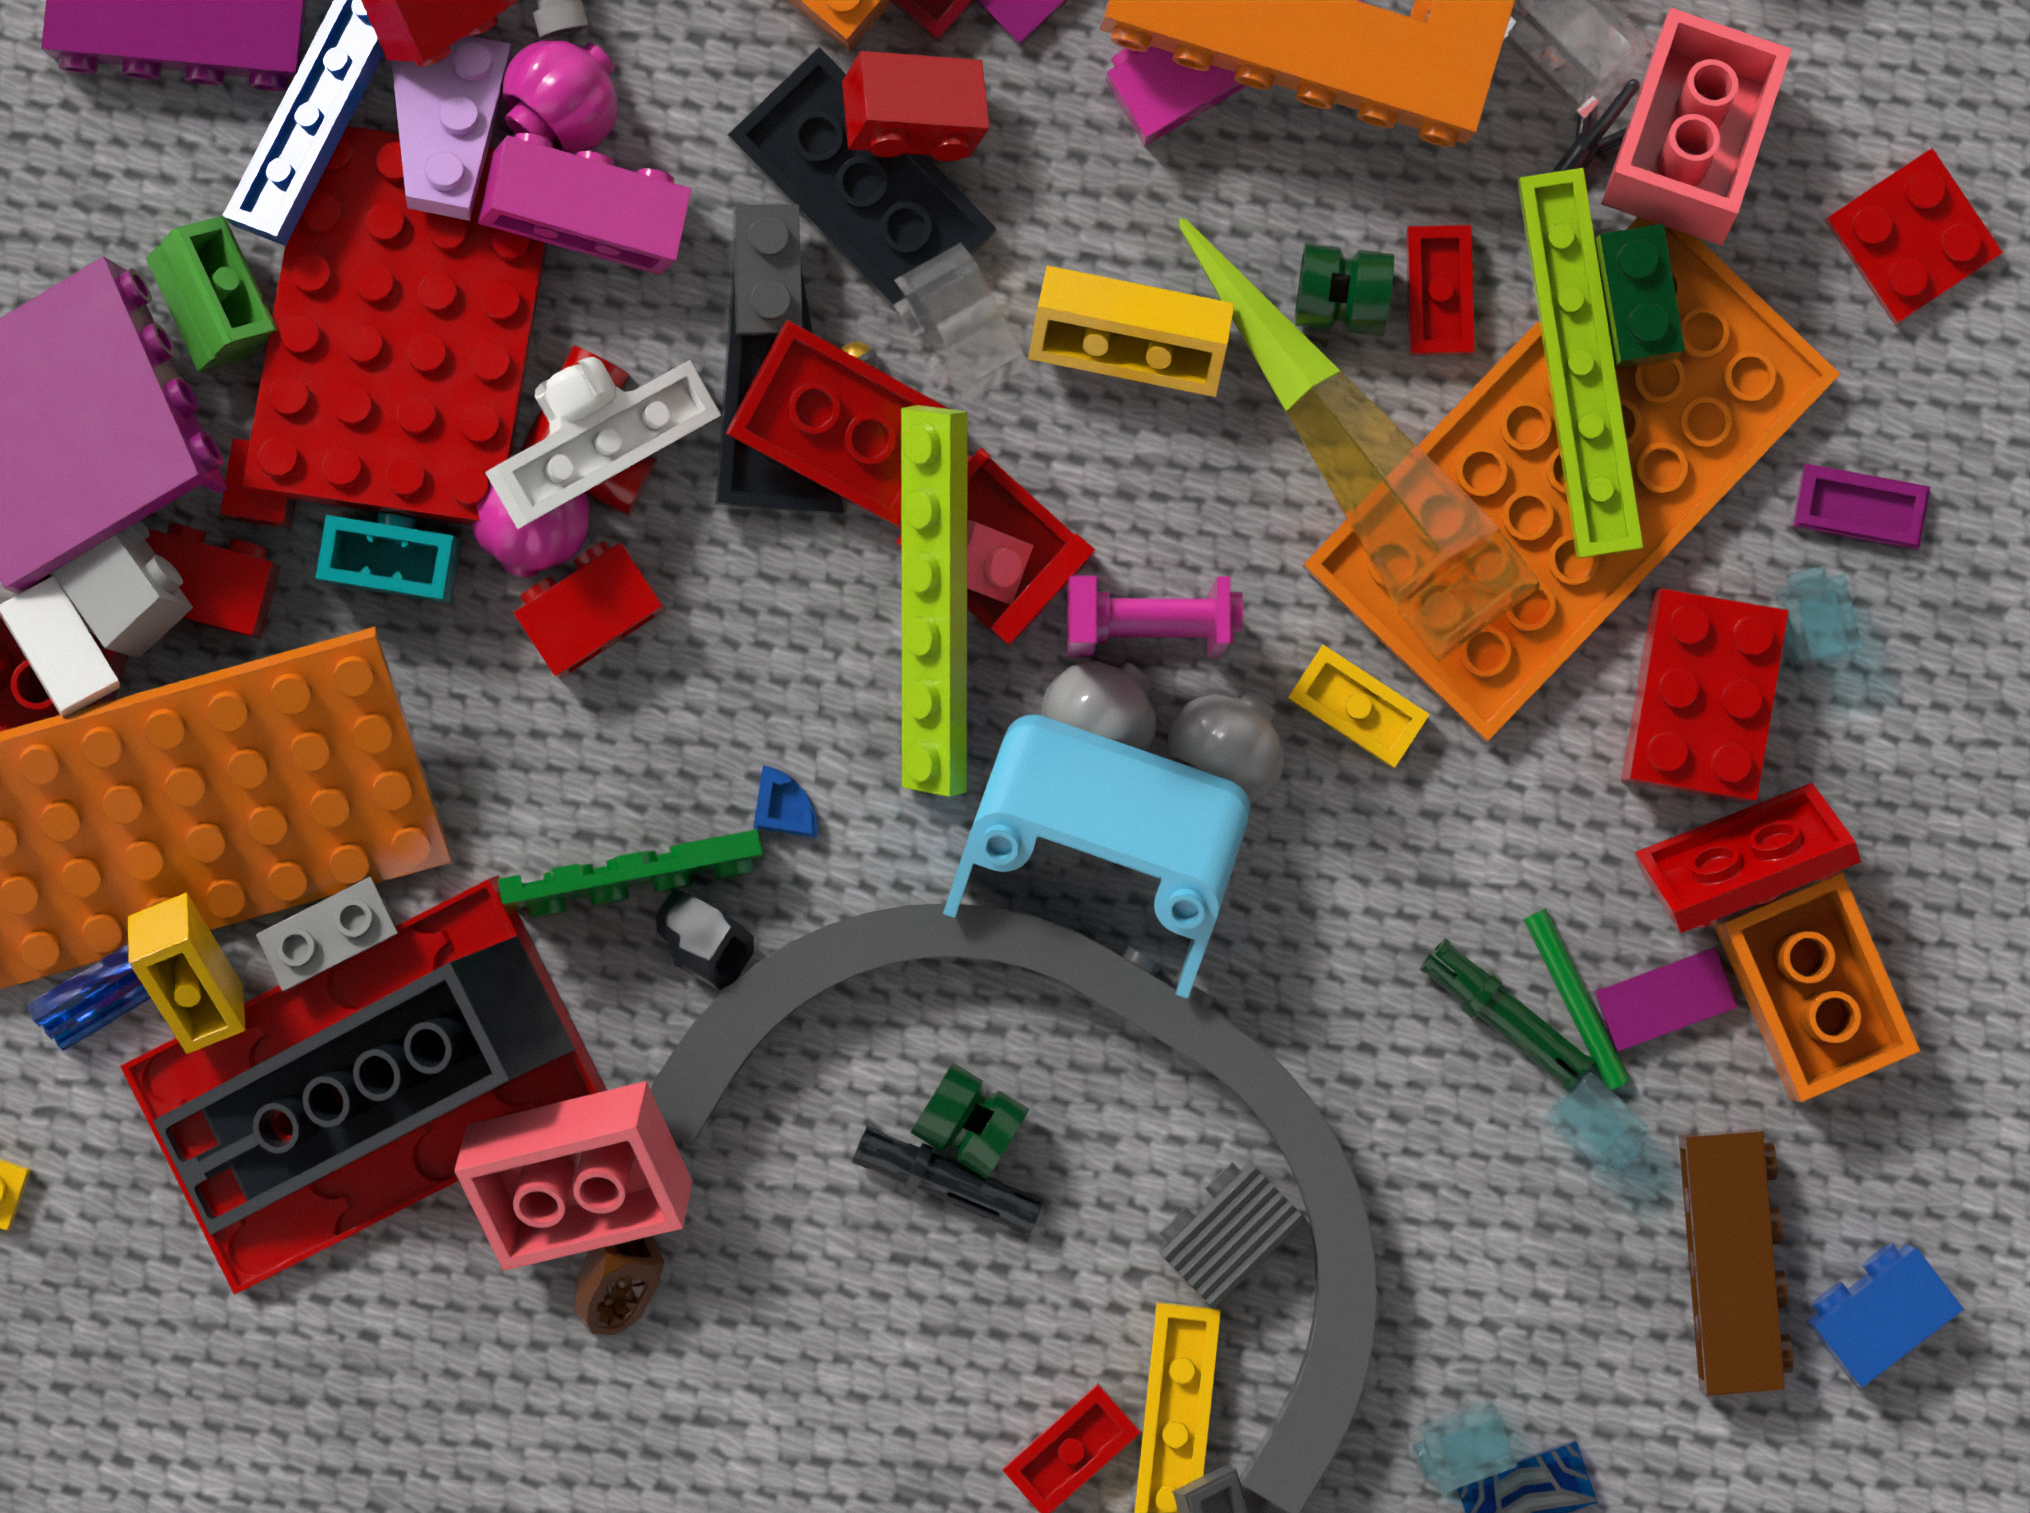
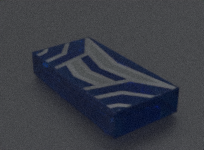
M1575 1440L1454 1481L1464 1513H1569L1598 1503L1577 1441Z

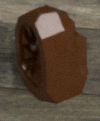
M653 1236L587 1251L575 1281L577 1295L574 1311L590 1333L615 1335L626 1330L644 1313L659 1285L665 1262Z

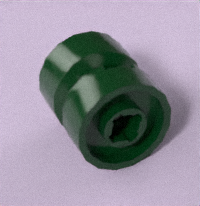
M1305 243L1297 292L1295 326L1330 330L1337 321L1344 322L1348 332L1384 336L1392 292L1394 254L1358 250L1352 258H1345L1340 247ZM1332 275L1348 277L1344 303L1329 301Z
M953 1062L910 1133L940 1151L950 1146L955 1148L959 1163L988 1179L1030 1109L1000 1090L991 1095L986 1094L982 1079ZM972 1111L988 1121L980 1135L963 1128Z

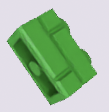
M220 216L171 230L160 242L161 245L157 246L147 256L146 261L198 372L209 371L251 358L263 346L262 344L268 341L269 335L278 331L268 307L263 305L261 301L263 296L230 225L224 217Z

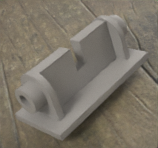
M368 877L255 935L282 991L285 992L399 933L393 923L396 918L388 901L385 898H381L372 877Z

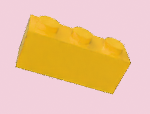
M1047 265L1028 359L1216 397L1228 345L1234 303Z

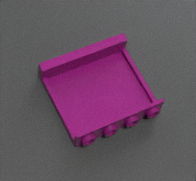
M46 0L41 49L52 59L59 60V69L74 73L95 74L97 73L99 63L123 66V75L137 79L158 80L161 77V69L184 71L186 72L185 80L195 84L221 86L224 84V75L248 77V86L254 89L283 92L287 91V82H292L301 64L307 0Z
M104 256L0 318V580L4 589L16 594H20L51 577L50 573L200 485L219 494L227 490L218 468L223 464L221 452L211 436L202 431L194 413L199 410L197 397L189 384L177 375L170 359L176 354L174 345L163 327L154 322L147 306L148 303L152 302L151 292L147 284L134 269L126 270Z

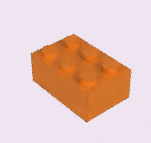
M1843 872L1827 880L1813 881L1781 894L1777 899L1769 903L1755 905L1713 924L1789 1100L1804 1102L1920 1052Z

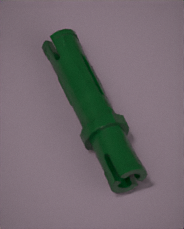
M1446 938L1441 940L1435 947V954L1430 953L1419 970L1424 974L1427 973L1463 1003L1462 1011L1472 1018L1477 1014L1560 1082L1564 1089L1567 1091L1571 1090L1579 1082V1079L1576 1078L1578 1074L1558 1058H1561L1582 1076L1589 1070L1594 1059L1589 1055H1585L1513 996L1501 984L1502 978L1493 971L1487 973L1452 946L1449 940Z

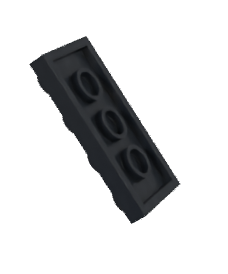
M818 47L728 134V137L792 204H799V211L906 320L996 233V227L925 155L903 153L894 157H879L872 154L871 151L848 150L842 80L846 74Z

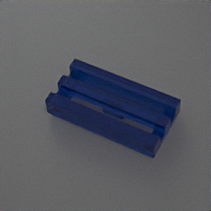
M127 944L30 1002L27 1007L33 1021L39 1027L42 1026L45 1034L50 1039L54 1038L57 1046L62 1051H65L148 1001L151 997L129 964Z

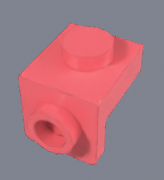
M967 520V589L1011 605L1015 599L1034 545L980 523Z

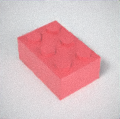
M1670 7L1656 40L1601 204L1657 224L1664 223L1666 227L1722 246L1738 215L1792 49Z
M647 1081L467 1124L454 1170L503 1271L683 1229L693 1183Z

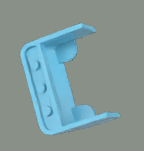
M1026 715L1020 717L1008 727L1003 738L943 914L955 918L975 864L999 872L1016 870L1023 866L1031 857L1037 837L1161 879L1154 900V909L1158 920L1171 932L1191 939L1176 990V995L1188 999L1217 920L1251 812L1249 798L1239 785L1219 776L1045 716Z

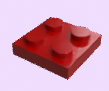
M1933 148L1824 220L1894 325L2003 253Z

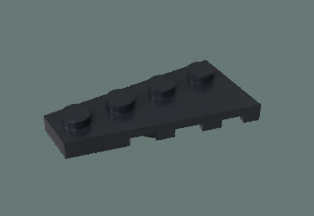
M733 252L715 505L842 515L844 514L841 496L725 434L778 336H736ZM801 267L802 328L813 333Z

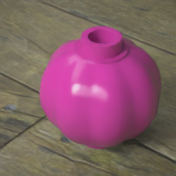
M542 40L526 46L509 62L505 72L503 97L510 111L504 117L506 124L515 135L518 133H530L545 137L553 143L552 148L571 154H576L579 151H588L597 147L610 134L617 119L618 98L609 76L615 70L614 63L601 48L591 42H588L583 48L564 40Z
M489 482L486 496L477 505L481 521L473 522L471 525L476 541L486 553L494 556L502 563L505 571L519 577H533L539 574L540 570L559 566L567 562L579 552L588 534L590 507L587 495L584 492L517 529L494 487Z

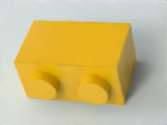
M187 892L128 916L129 964L186 1054L245 1031L243 983Z

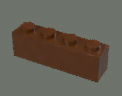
M1757 1129L1678 1135L1699 1390L1707 1396L1785 1390L1783 1373L1793 1372V1351L1789 1334L1780 1335L1778 1309L1787 1308L1788 1290L1784 1271H1775L1773 1245L1782 1244L1783 1238L1779 1207L1769 1206L1768 1181L1777 1179V1158L1773 1142H1764L1763 1131Z

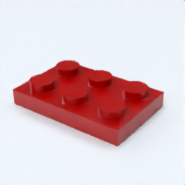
M786 320L725 434L885 521L897 525L902 516L901 408L917 405L949 408L793 322Z
M1812 782L1635 852L1644 878L1680 934L1693 928L1708 927L1716 923L1721 917L1754 904L1769 903L1777 899L1782 893L1813 881L1830 879L1841 870L1861 863L1856 841Z

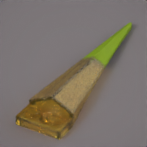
M1179 218L1180 230L1221 301L1234 303L1233 322L1316 464L1396 609L1434 659L1440 662L1540 587L1539 578L1504 536L1501 528L1188 220Z

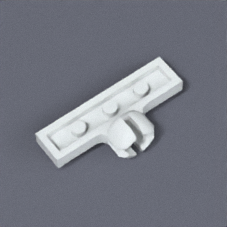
M595 357L584 358L578 361L579 365L568 366L554 374L549 380L541 382L535 389V399L549 421L550 434L544 440L485 472L516 528L523 527L721 416L692 362L688 360L634 391L624 392L615 386L602 361Z

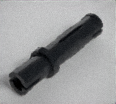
M866 1126L852 1159V1164L871 1169L904 1183L903 1190L915 1194L917 1189L976 1215L1008 1226L1012 1230L1029 1237L1039 1216L1044 1198L1023 1192L990 1176L988 1179H985L969 1168L932 1153L934 1147L923 1142L918 1147L884 1134V1132L872 1126Z

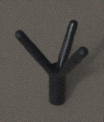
M1592 65L1584 68L1575 141L1552 172L1578 168L1585 170L1596 155L1621 145L1626 128L1606 137L1603 136L1640 87L1638 80L1631 79L1628 81L1590 130L1596 68Z

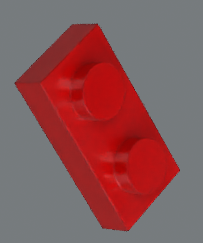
M1472 225L1408 226L1406 229L1409 356L1472 355L1474 353Z
M1097 1382L1002 1467V1471L1039 1513H1051L1135 1439L1141 1431Z

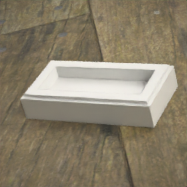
M55 576L0 604V616L62 718L120 688L116 675Z

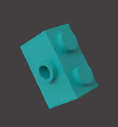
M378 513L377 523L326 515L315 579L329 585L452 605L462 542L452 535L416 530V519L399 515Z

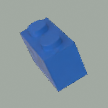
M1893 1243L1886 1245L1863 1263L1862 1267L1868 1274L1848 1289L1843 1282L1835 1284L1817 1297L1811 1304L1817 1313L1805 1322L1850 1381L1861 1388L1964 1310L1917 1247L1905 1244L1898 1250Z

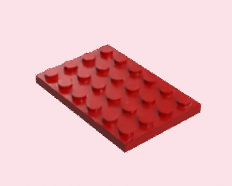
M351 126L346 127L284 249L272 315L278 331L270 334L268 337L242 481V488L245 492L466 525L482 521L478 515L477 505L484 499L489 488L490 480L485 472L511 458L547 248V243L478 224L495 147L488 148L470 220H464L407 208L399 133Z

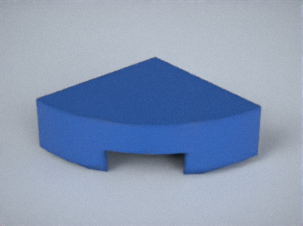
M763 765L753 828L817 838L818 831L815 809H813L806 791L786 773Z

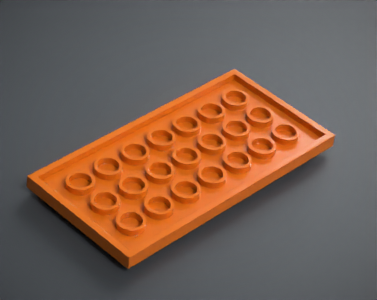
M1637 217L1627 229L1657 225V223ZM1664 226L1685 351L1672 361L1615 370L1643 542L1642 549L1583 559L1576 558L1542 335L1538 320L1302 565L1309 574L1485 742H1488L1840 376V373L1698 237Z
M376 627L86 707L63 718L58 715L0 732V989L128 954V916L186 892L208 928L213 930L333 896L368 877H372L374 884L451 863V853Z

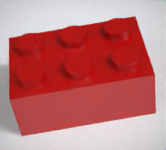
M1664 588L1652 593L1621 781L1746 803L1757 801L1789 610Z

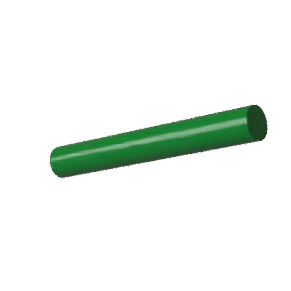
M1546 908L1524 918L1523 921L1591 1058L1594 1059L1593 1062L1607 1090L1611 1091L1628 1083L1631 1079Z

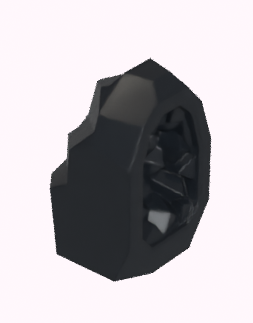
M676 888L670 891L657 908L655 916L657 933L668 942L675 966L718 990L724 989L738 979L754 953V936L744 926L720 910Z

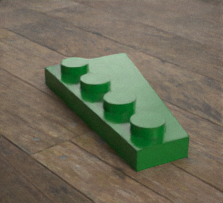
M755 829L677 844L669 847L670 852L657 855L656 850L620 855L607 860V866L594 868L593 864L579 865V863L552 868L550 872L543 874L544 879L528 883H522L520 875L499 878L498 884L502 904L515 911L527 909L529 920L566 913L565 901L590 896L591 906H601L629 899L627 888L652 883L654 893L668 892L674 888H686L692 885L690 874L715 869L717 880L747 875L754 872L752 861L766 858L761 833Z

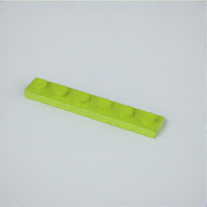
M1578 168L1520 177L1517 183L1576 558L1583 559L1640 550L1643 548L1584 169Z
M917 405L901 408L902 788L951 797L967 793V411Z

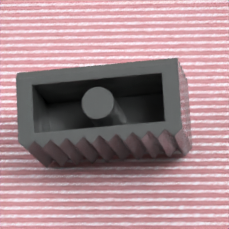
M1250 1161L1241 1169L1233 1162L1229 1163L1205 1187L1212 1198L1195 1214L1185 1207L1159 1233L1167 1241L1158 1250L1159 1254L1213 1309L1306 1219Z

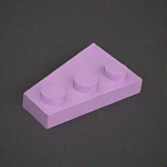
M464 36L450 45V55L435 64L418 67L415 62L391 60L407 208L470 220L503 94V81L511 60L512 46L511 43L475 36Z

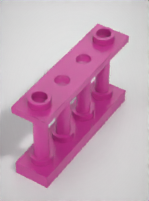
M1070 576L1067 593V658H1093L1096 644H1106L1107 637L1207 638V658H1220L1229 644H1234V632H1242L1243 592H1230V576H1217L1207 594V599L1110 598L1109 592L1097 591V576Z

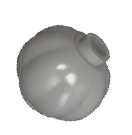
M1099 661L1081 662L1070 666L1048 686L1043 698L1041 716L1148 752L1153 744L1157 726V717L1147 696L1153 689V685L1138 668L1128 662H1125L1120 668Z
M1245 691L1240 699L1219 694L1200 696L1188 702L1171 722L1167 743L1169 758L1172 761L1181 764L1185 762L1184 765L1230 780L1245 791L1250 804L1257 802L1272 791L1283 772L1285 762L1284 746L1271 722L1277 713L1266 701L1250 691Z

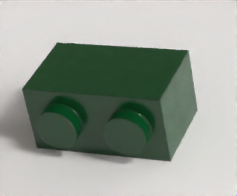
M1664 223L1600 233L1595 239L1615 370L1675 360L1685 351Z

